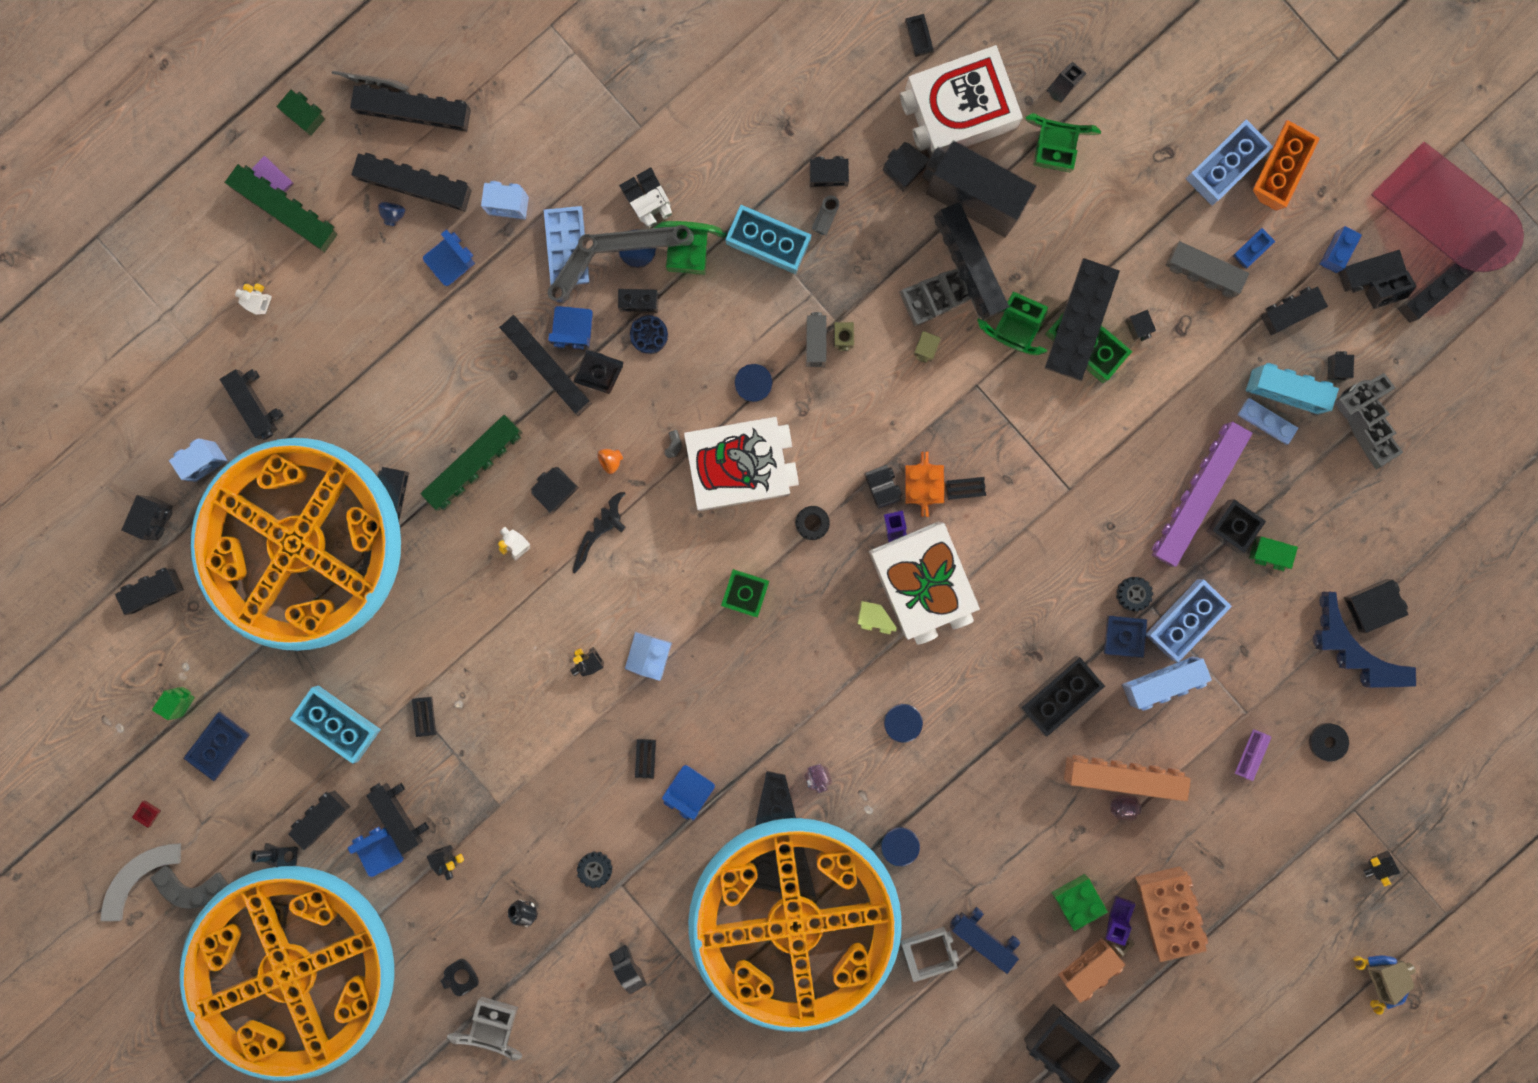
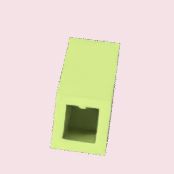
M861 601L857 624L861 625V629L872 631V627L880 628L879 632L891 634V631L896 632V626L882 605Z

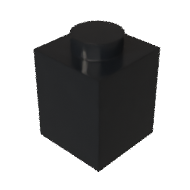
M1148 309L1126 319L1134 341L1140 339L1141 342L1147 340L1156 331Z
M1337 351L1334 355L1328 357L1327 380H1349L1354 378V355H1347V351Z

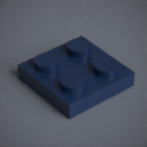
M1107 615L1104 654L1144 658L1147 619Z

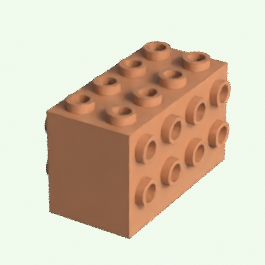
M1179 866L1135 877L1152 944L1159 961L1163 962L1206 952L1205 945L1208 944L1206 933L1200 927L1203 925L1200 913L1198 914L1195 908L1198 906L1195 894L1193 895L1192 890H1190L1193 887V883L1187 871H1183Z

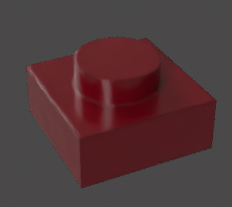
M144 800L132 818L149 828L161 810Z

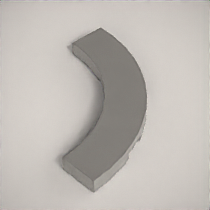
M181 843L167 844L150 849L128 862L115 876L106 892L101 910V921L123 920V910L131 888L149 871L163 865L180 863Z

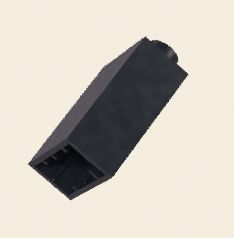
M954 140L947 151L937 146L922 176L923 179L930 182L926 192L928 196L947 206L960 202L968 218L1005 238L1018 221L1037 187Z

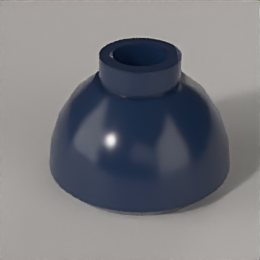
M390 202L378 204V211L385 225L395 226L396 222L401 220L405 214V208L401 205Z

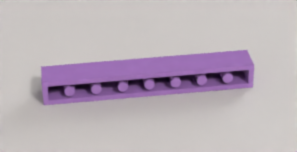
M1234 422L1224 424L1219 430L1218 434L1220 436L1218 440L1211 444L1209 456L1205 457L1199 466L1201 470L1192 477L1190 489L1183 493L1180 499L1182 503L1179 508L1176 507L1172 512L1171 517L1173 518L1170 524L1167 523L1161 532L1163 536L1152 547V556L1171 567H1176L1253 434Z

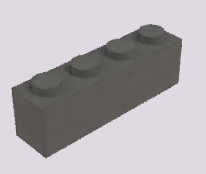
M1181 241L1174 245L1165 265L1170 268V271L1176 274L1182 273L1187 275L1189 280L1194 282L1200 281L1204 283L1206 288L1211 290L1217 289L1222 292V295L1229 298L1236 297L1241 293L1250 274Z

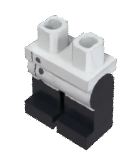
M651 167L636 175L645 195L635 177L619 185L640 222H643L649 229L657 224L654 218L655 214L660 212L663 219L672 216L669 199Z

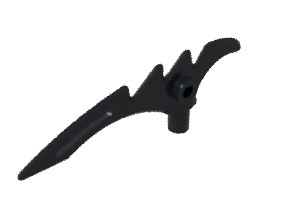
M625 492L617 493L609 500L610 510L604 507L601 508V520L594 518V532L588 530L581 542L573 567L574 574L585 563L590 547L599 536L614 527L621 533L625 530L626 526L620 522L621 517L618 513V505L622 497L626 495ZM587 540H589V543H588V545H587V547H586V549H585V552H584L582 561L580 562V557H581L582 551H583V549H584V546H585Z

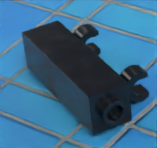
M235 369L219 380L254 437L261 440L269 439L274 435L273 432L278 430L273 422L284 415L277 408L267 413L250 385V382L260 378L256 370L251 369L243 374L242 371Z
M378 783L370 788L371 793L366 795L403 855L423 842L420 834L427 831L429 826L426 822L417 828L413 826L395 796L405 790L402 783L392 789L388 783L382 786Z

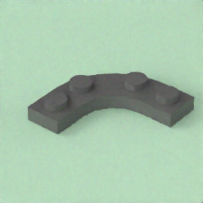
M169 865L164 866L150 877L158 891L168 902L187 909L205 906L218 892L229 885L222 874L218 872L202 885L190 888L184 886L178 880Z

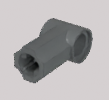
M830 195L824 198L811 228L821 235L827 236L838 212L840 204L835 196ZM832 201L835 203L836 208L828 210L825 204Z

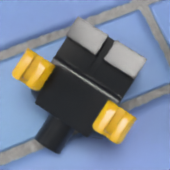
M594 647L589 649L587 654H584L582 649L574 652L576 657L573 658V661L576 665L571 669L573 676L579 673L582 677L591 675L604 667V661Z
M451 845L436 849L426 856L434 872L438 876L444 874L446 880L454 878L451 871L455 868V862L461 863L464 861L462 854L452 855L451 851L453 849Z
M1389 851L1372 856L1368 862L1370 868L1363 870L1366 877L1375 875L1376 879L1380 880L1384 887L1391 884L1388 877L1400 874Z

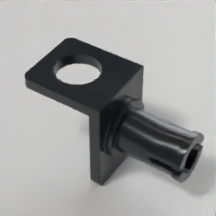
M265 843L264 850H253L250 858L254 863L264 862L274 867L296 866L298 847H278ZM291 851L292 859L289 862H285V854Z

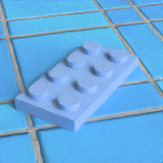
M582 206L544 210L551 285L575 250L580 237L585 234ZM588 266L576 285L590 283Z

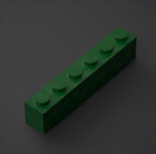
M237 164L224 183L325 253L338 235L333 230L335 227L326 220L324 223L318 220L319 216L312 210L305 211L302 208L303 204L293 198L292 201L286 197L287 193L277 187L276 190L270 186L271 182L261 176L260 179L254 175L256 172L247 165L243 168Z
M504 414L420 494L435 510H446L452 504L450 501L455 496L457 498L466 491L464 488L469 483H475L479 479L478 475L483 470L487 471L493 466L492 461L497 457L501 458L507 452L506 448L509 445H515L521 439L520 435L523 432Z

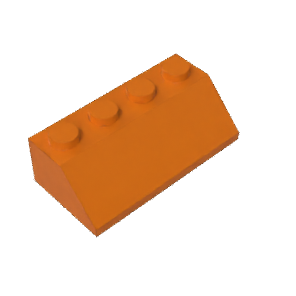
M1289 120L1285 121L1252 189L1261 203L1275 211L1288 206L1317 146L1319 137Z

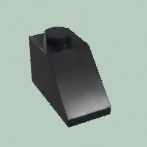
M1071 62L1057 76L1047 91L1054 100L1062 103L1087 73L1074 62Z

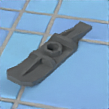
M332 71V74L340 75L355 83L364 82L365 84L376 85L377 82L379 87H393L403 91H408L409 89L405 84L392 79Z

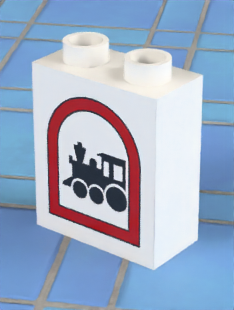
M997 45L908 77L906 91L900 93V101L905 114L910 115L914 113L919 127L913 129L916 146L919 151L927 149L930 158L937 146L947 151L954 140L968 147L1017 129L1023 118Z

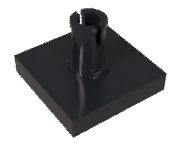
M586 350L574 377V383L610 394L623 368V361L605 356L602 353Z

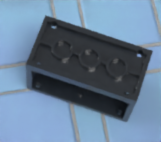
M1053 1004L1024 1038L1027 1044L1026 1048L1030 1051L1029 1054L1036 1061L1041 1060L1045 1064L1044 1067L1050 1073L1054 1074L1055 1072L1060 1077L1059 1080L1062 1083H1081L1064 1069L1058 1061H1055L1039 1047L1059 1023L1101 1059L1083 1083H1107L1120 1067L1116 1058Z

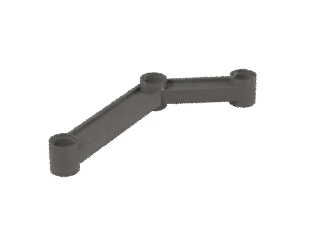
M685 225L592 235L584 234L580 237L578 245L558 277L548 288V296L551 300L560 304L567 302L570 293L597 253L681 245L688 246L693 242L694 235ZM687 231V237L680 240V234ZM592 240V247L586 249L587 242ZM561 289V296L559 298H556L555 294L557 290Z

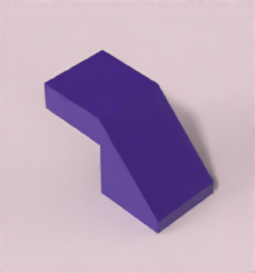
M903 510L884 514L888 543L907 535Z
M1115 897L1109 913L1106 940L1125 946L1132 929L1129 921L1135 908L1134 902Z

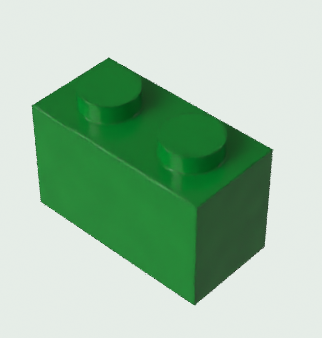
M1256 536L1249 559L1255 560L1254 564L1266 566V564L1273 565V569L1284 572L1285 569H1292L1298 547L1266 537Z
M184 687L164 690L152 711L166 720L180 718L184 716L195 697L190 695L191 692Z

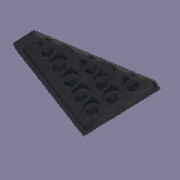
M766 771L755 826L773 820L796 818L785 774ZM783 844L779 847V850L787 852L790 847ZM793 847L800 896L816 901V893L804 847ZM776 850L766 852L751 860L750 862L757 868V879L751 887L782 893ZM784 864L782 866V869L784 871H790L792 869V865ZM750 869L744 872L746 877H751L754 874ZM787 883L784 888L792 890L795 885Z

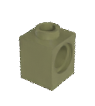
M835 322L834 348H838V351H850V348L854 347V322ZM847 333L849 340L846 342L841 341L839 334Z
M923 331L913 354L917 356L916 359L924 363L931 362L941 337Z

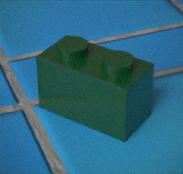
M290 89L276 107L312 136L325 120L321 115L323 111L314 103L312 106L306 102L308 98L300 91L296 94Z

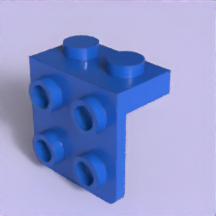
M445 230L441 234L444 240L425 254L423 261L444 286H449L476 263L471 259L474 255L467 247L464 249L459 244L461 240L455 232L451 234L448 230Z
M562 306L555 307L552 333H549L548 341L553 344V347L565 348V346H572L573 349L584 350V347L590 348L592 310Z
M684 765L662 797L663 803L671 809L674 807L680 811L679 814L683 818L694 820L714 790L715 784L688 765Z
M380 826L369 831L370 835L365 838L361 835L351 840L353 844L347 847L350 854L357 852L370 877L401 863L404 859L387 829H381Z

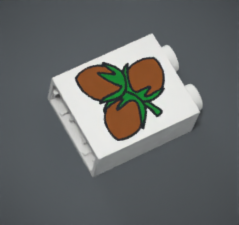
M938 521L868 551L901 631L908 640L914 637L917 644H922L938 636L935 628L950 622L952 629H958L974 621L971 613L980 608L943 522Z

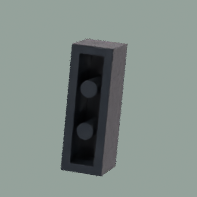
M1399 249L1348 265L1338 273L1344 291L1352 290L1355 293L1364 290L1365 285H1371L1374 281L1407 270Z
M1309 286L1299 291V296L1294 298L1291 295L1283 299L1282 305L1277 307L1275 303L1265 308L1266 313L1260 316L1270 335L1276 334L1327 308L1328 305L1319 287L1311 289Z
M162 568L155 571L156 575L152 577L145 576L138 579V583L135 585L128 584L121 587V591L115 593V596L123 614H134L183 591L184 589L175 569Z
M335 790L330 793L325 792L318 799L320 802L316 806L312 805L305 811L304 814L306 816L302 820L298 819L291 825L292 830L288 835L303 850L309 848L351 807Z

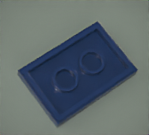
M218 712L183 759L212 781H216L250 734L223 713Z

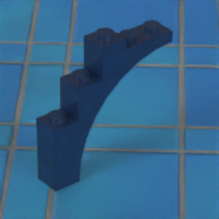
M1331 591L1322 592L1319 601L1322 607L1320 624L1323 626V630H1315L1313 643L1316 649L1339 650L1336 657L1339 668L1362 669L1360 680L1364 687H1417L1416 667L1391 664L1366 651L1352 637L1344 624L1338 608L1337 593Z

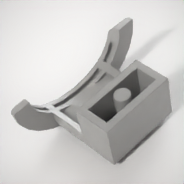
M481 996L472 1020L474 1021L470 1034L450 1033L447 1035V1038L453 1044H466L500 1053L512 1061L522 1058L521 1052L507 1045L517 1014V1006Z

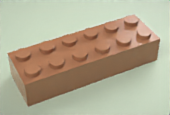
M1073 755L1072 758L1067 757L1064 780L1074 786L1188 801L1191 778L1179 769L1168 768V771L1158 766L1149 765V768H1146L1138 763H1130V766H1127L1122 761L1111 760V763H1108V761H1104L1101 758L1092 757V760H1088L1081 755Z

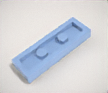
M1250 398L1246 400L1238 413V416L1286 445L1290 443L1298 430V427Z

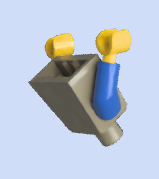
M1385 955L1371 956L1368 959H1363L1360 956L1353 958L1354 961L1362 960L1361 965L1355 966L1359 970L1364 969L1366 965H1370L1367 969L1380 1001L1372 1000L1370 1002L1372 1008L1379 1006V1008L1373 1010L1375 1014L1381 1015L1385 1008L1391 1009L1405 1003L1409 992L1414 988L1411 975L1416 970L1411 963H1405L1404 961L1396 960L1395 957Z

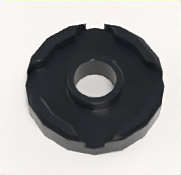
M1323 723L1315 727L1309 738V745L1313 754L1321 760L1328 762L1337 761L1344 757L1350 744L1346 731L1339 725L1332 723ZM1328 737L1333 739L1331 747H1326L1325 740Z

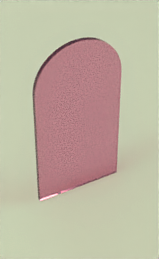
M1423 142L1371 194V196L1451 260L1465 269L1475 272L1496 271L1514 261L1522 248L1524 231L1522 223L1515 212L1426 142Z

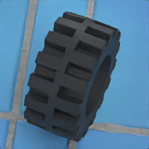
M808 506L798 513L795 525L798 533L803 538L817 540L828 532L830 519L822 508ZM809 515L818 516L821 521L819 529L816 531L808 530L804 524L806 517Z

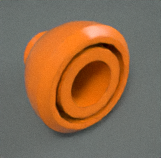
M602 449L597 454L601 466L608 474L615 473L620 465V461L623 460V456L618 449L615 451Z

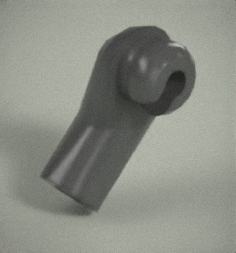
M677 430L669 432L671 444L664 451L667 458L676 457L682 448V442Z

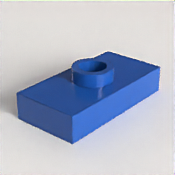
M1261 228L1233 254V257L1247 269L1276 241Z

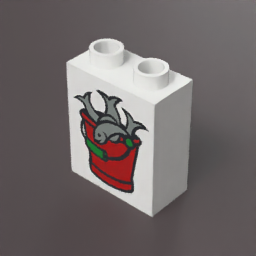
M777 417L684 433L697 509L699 511L789 496V487L799 485L795 462L785 464L782 449L792 447L789 425L778 426Z

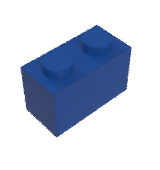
M1346 226L1337 230L1319 265L1334 273L1345 269L1362 234Z

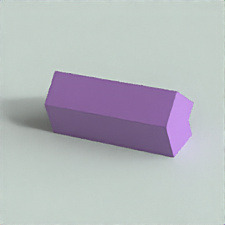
M1253 729L1235 774L1252 781L1254 780L1271 736Z

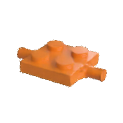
M921 452L920 464L906 465V504L920 505L921 517H924V510H926V517H929L930 505L944 504V465L930 464L929 452H925V459L924 452Z

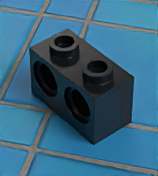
M1407 270L1372 282L1365 294L1373 309H1377L1409 298L1417 285Z
M618 289V309L620 312L658 313L659 293L657 290Z

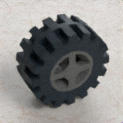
M1140 577L1124 579L1122 583H1119V588L1116 590L1118 603L1129 611L1144 610L1152 602V596H1154L1152 586L1149 585L1148 581Z
M593 851L587 853L582 857L577 867V876L580 878V882L584 883L586 887L590 886L591 888H599L605 885L612 874L611 860L607 858L606 854L603 855L602 852Z

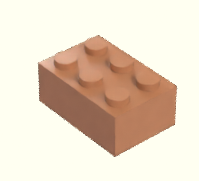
M1101 938L1058 975L1081 1003L1082 1001L1089 1000L1093 996V992L1098 988H1103L1113 975L1117 976L1120 974L1125 964L1106 941Z

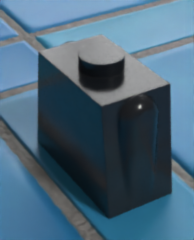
M904 142L898 150L894 148L887 156L888 161L883 167V172L903 192L923 171L930 159L915 149L910 143Z
M552 467L547 473L543 472L536 479L538 482L531 488V494L550 514H553L579 487L559 467Z

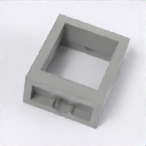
M944 927L900 940L913 982L958 968L956 964L959 961L956 950L952 951L950 945L953 943L950 931L946 932ZM942 936L949 960L918 970L910 945Z

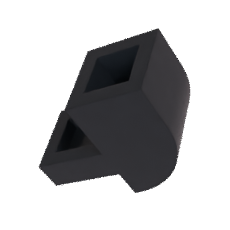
M627 945L609 954L614 966L612 969L621 986L629 994L647 985L643 973L634 963Z

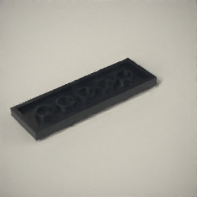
M1086 258L1082 259L1044 369L1082 381L1120 270Z

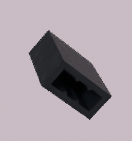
M1385 579L1344 597L1360 633H1368L1409 615L1407 612L1408 606L1399 593L1400 587L1393 579Z

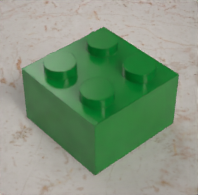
M733 569L721 606L758 618L769 580Z
M1085 874L1051 892L1069 926L1074 931L1108 913L1092 882Z

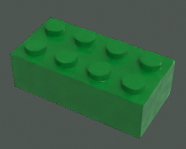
M1063 313L1044 334L1051 341H1054ZM1101 325L1086 370L1103 384L1111 378L1133 351Z

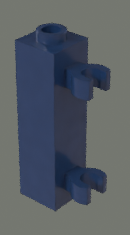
M978 907L974 908L969 917L963 912L959 915L956 914L950 922L952 932L1008 974L1019 960L1018 956L1013 952L1021 943L1019 939L1012 935L1007 944L1004 945L977 924L984 915L983 911Z

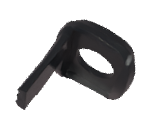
M458 959L446 967L444 977L440 980L443 989L450 987L452 992L458 997L468 993L479 984L475 971L465 959ZM460 969L467 971L469 974V980L464 984L457 983L454 978L455 973Z

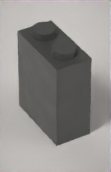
M812 312L811 315H807L806 367H825L826 315H822L821 312Z

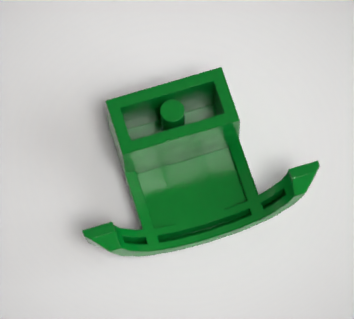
M1035 113L1026 116L1025 119L1028 123L1041 127L1033 166L1071 173L1075 167L1079 135L1101 134V130L1096 125L1062 123L1040 117Z
M665 221L653 227L654 229L685 225L694 235L693 242L688 246L668 247L667 272L705 275L708 233L718 237H727V234L721 228L697 222ZM687 231L680 234V240L687 237Z
M1012 292L1008 300L1009 308L1004 311L996 330L989 326L986 321L977 319L980 329L984 333L1010 348L1035 356L1045 354L1048 351L1041 346H1031L1048 313V307L1019 293Z

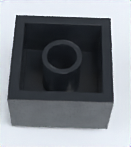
M136 495L121 531L142 540H158L164 534L166 521L172 516L173 505L153 496Z
M1232 499L1227 500L1206 532L1236 553H1245L1266 521L1237 500Z

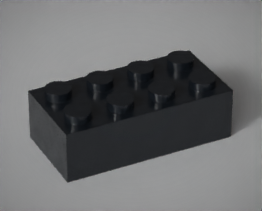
M1074 656L1022 701L1018 707L1042 735L1048 737L1100 692L1105 685L1081 657Z

